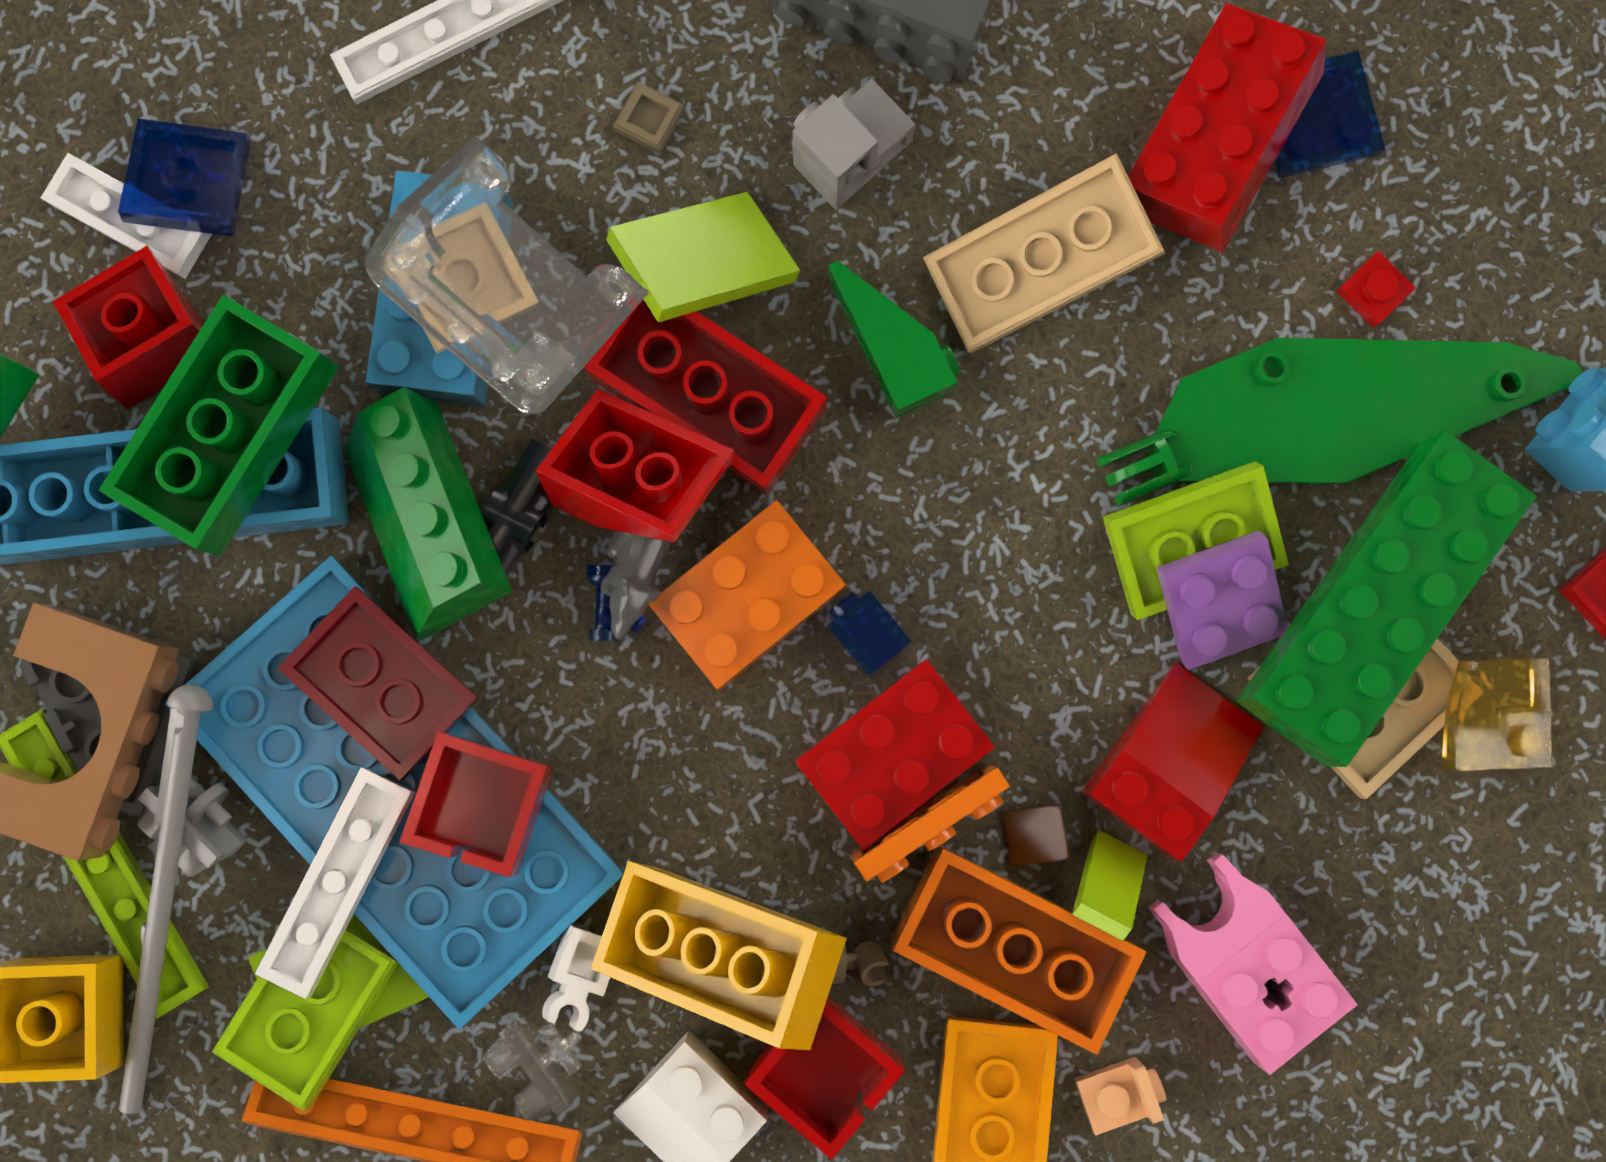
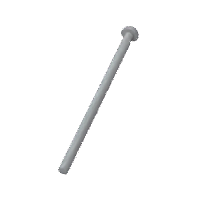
M193 684L178 687L171 693L167 701L171 711L154 823L161 824L147 921L142 924L140 937L143 949L119 1111L125 1114H136L142 1111L201 712L213 710V701L210 694L204 688Z

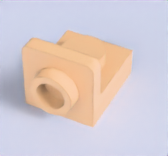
M1136 1057L1074 1078L1095 1136L1146 1117L1153 1124L1164 1120L1158 1104L1167 1100L1161 1080L1154 1068L1146 1070L1145 1066Z

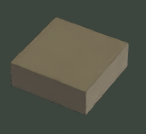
M637 81L615 121L613 129L614 132L661 155L685 108L683 104Z

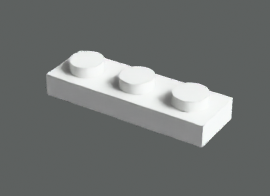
M69 153L65 156L41 196V199L135 252L148 246L164 268L186 279L212 235L204 227Z

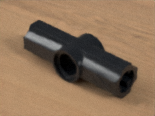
M534 439L530 440L505 485L493 491L481 510L482 517L506 577L509 576L520 555L526 554L534 545V542L530 541L538 526L544 528L548 518L546 510L551 504L535 470L552 448Z

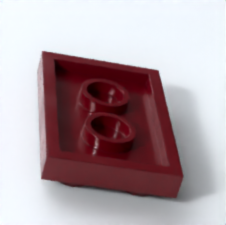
M356 586L278 667L288 679L398 780L403 781L431 752L437 732L448 733L480 699Z

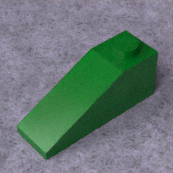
M836 261L828 265V280L895 418L897 419L952 393L957 384L955 376L960 374V368L951 348L948 345L940 347L934 333L841 262Z

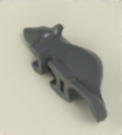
M619 531L614 532L608 545L607 555L614 559L615 565L612 566L610 572L602 581L601 591L603 594L610 596L611 629L617 640L622 639L630 631L633 624L645 613L648 604L655 601L661 594L658 588H654L656 573L661 562L667 557L672 542Z

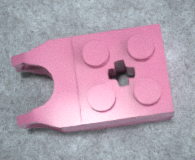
M1216 852L1207 859V862L1214 871L1216 883L1221 891V905L1218 913L1212 920L1202 925H1189L1186 921L1176 917L1167 905L1158 899L1150 904L1148 908L1161 925L1171 957L1252 1062L1271 1075L1358 1004L1269 891L1243 877L1223 854ZM1271 979L1277 983L1276 993L1273 997L1267 999L1268 991L1264 984Z

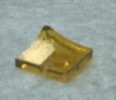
M1549 658L1460 660L1454 674L1446 708L1442 769L1467 771L1552 767Z

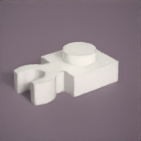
M570 925L564 931L547 976L551 980L561 983L559 991L551 994L544 1003L542 1015L548 1022L555 1024L560 1009L565 1005H572L573 1015L570 1018L569 1026L580 1032L586 1026L589 1019V1007L586 1003L588 993L604 996L610 980L609 976L591 969L602 935Z

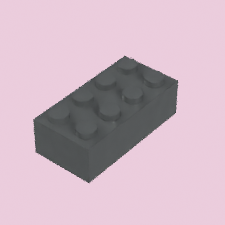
M769 0V6L775 10V14L781 20L789 24L802 26L805 22L823 28L824 33L838 43L850 45L853 41H857L873 47V52L885 61L901 63L904 59L922 66V71L934 80L949 82L953 78L963 82L984 31L992 0Z

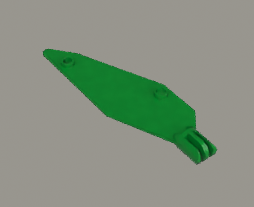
M1278 337L1183 377L1154 434L1099 456L1096 460L1100 469L1143 451L1145 452V459L1119 469L1104 478L1108 487L1112 488L1153 471L1156 477L1113 497L1118 507L1173 483L1199 482L1254 461L1264 466L1268 483L1345 484L1410 456L1420 442L1444 430L1455 437L1570 387L1571 383L1582 371L1580 366L1574 361L1507 342ZM1501 378H1505L1510 382L1512 387L1511 393L1506 392L1502 388Z

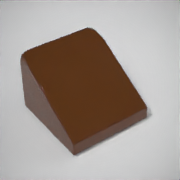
M1050 803L1002 811L1012 866L1070 859L1060 804Z

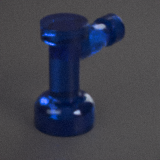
M586 564V580L589 584L596 586L594 629H589V640L621 641V639L617 640L614 637L611 629L610 596L603 594L601 591L602 581L614 565ZM644 615L633 624L629 632H638L643 628L645 624Z

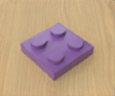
M1259 531L1156 568L1177 650L1182 664L1188 670L1281 637L1288 628L1268 539Z

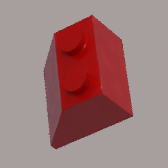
M148 246L143 247L52 301L95 381L127 410L164 388L204 325L194 308Z

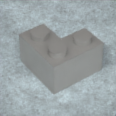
M871 78L859 90L853 86L845 91L839 99L832 94L821 105L813 102L798 115L793 124L795 128L792 130L793 166L837 210L913 141L916 124Z

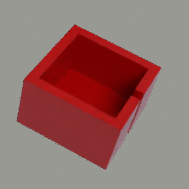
M437 732L399 842L447 858L459 856L463 846H467L472 849L463 851L460 862L509 878L519 873L554 767L448 733Z
M828 995L811 1050L779 1049L768 1044L747 1069L744 1085L832 1160L864 1122L863 1104L873 1111L905 1072V1068L900 1055ZM861 1091L863 1104L856 1099Z

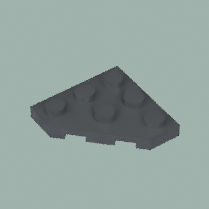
M181 654L177 655L176 662L179 665L177 678L171 689L163 693L156 712L159 715L158 729L151 742L143 747L136 766L140 769L137 785L131 795L124 799L120 809L121 812L142 817L145 806L138 798L146 788L152 785L155 787L160 784L170 718V710L164 703L175 689L185 685L194 677L199 662L198 659ZM22 659L20 668L29 686H35L47 710V713L44 715L63 753H69L79 772L94 755L101 735V716L93 695L75 678Z

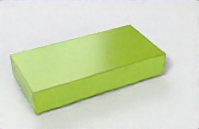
M1098 830L1089 845L1072 915L1123 941L1133 928L1148 855Z

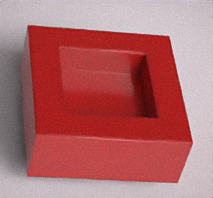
M1377 251L1336 292L1374 328L1403 302L1416 287L1383 254Z

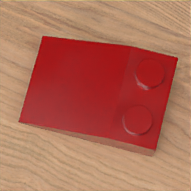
M597 389L535 472L552 506L595 527L675 543L736 455L735 451L729 447Z
M1175 662L1081 790V793L1164 855L1182 862L1215 817L1264 726Z

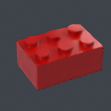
M926 659L795 760V763L864 851L993 750L995 746Z

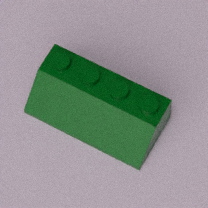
M402 387L360 411L344 451L416 640L422 641L506 596L512 590L437 402L406 387Z

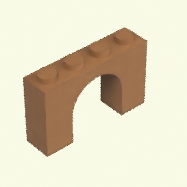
M32 604L13 656L64 673L81 682L93 695L98 705L101 716V735L96 751L86 766L72 777L63 781L52 780L0 761V834L76 861L103 857L104 852L112 847L118 836L120 821L117 820L122 803L125 798L131 795L137 785L140 769L136 766L143 747L151 742L158 729L159 715L156 712L163 693L171 689L177 678L179 665L176 662V658L180 648L59 606Z

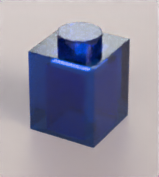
M853 591L829 611L835 620L827 625V629L867 678L912 642L870 591L861 598Z

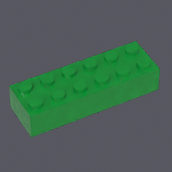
M1446 430L1420 442L1236 699V702L1324 767H1347L1537 496Z

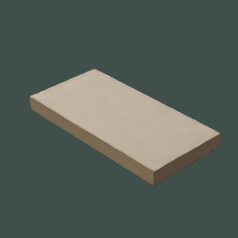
M1116 153L924 256L923 259L967 352L972 353L1164 255L1165 251Z

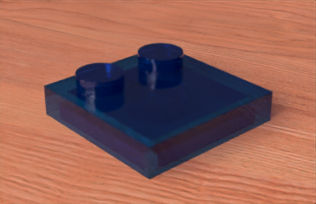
M1359 50L1325 58L1324 73L1275 159L1279 178L1379 156L1386 150Z
M138 118L118 208L122 222L233 237L250 150L248 134Z

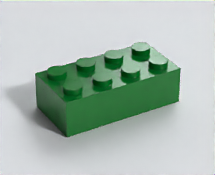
M222 295L98 491L194 549L221 556L336 374L339 366L321 352L229 297Z

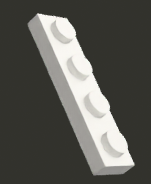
M360 768L255 973L256 975L302 998L307 999L313 995L415 791L368 768Z

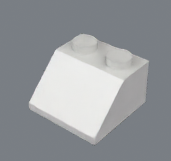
M689 1030L613 1113L663 1162H730L767 1122L768 1106L747 1088L744 1082Z

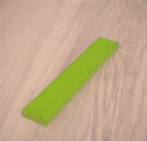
M46 709L37 711L0 734V748L10 765L56 781L66 780L78 773L69 753H63L44 715L47 713ZM119 832L114 844L108 851L104 852L103 857L82 861L63 857L137 984L143 949L140 937L142 924L147 921L152 887ZM171 920L156 1011L157 1019L209 988Z

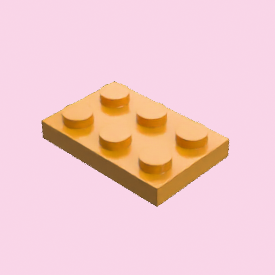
M946 1015L932 1162H1047L1058 1042L1057 1034L1039 1025Z

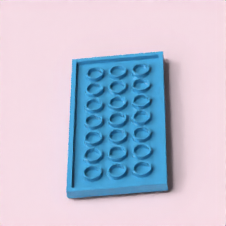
M331 555L185 684L198 685L204 688L210 694L213 701V710L201 712L197 741L310 866L361 767L368 768L415 791L354 914L460 1030L622 878L624 871L548 788L519 873L510 878L460 862L463 851L472 849L467 846H463L459 856L447 858L399 842L430 753L404 781L398 780L278 669L281 663L354 586L360 588L381 607L347 569ZM166 701L164 704H165V705L169 708V710L171 711V707H169V706L167 705V701ZM473 706L448 732V734L517 755Z

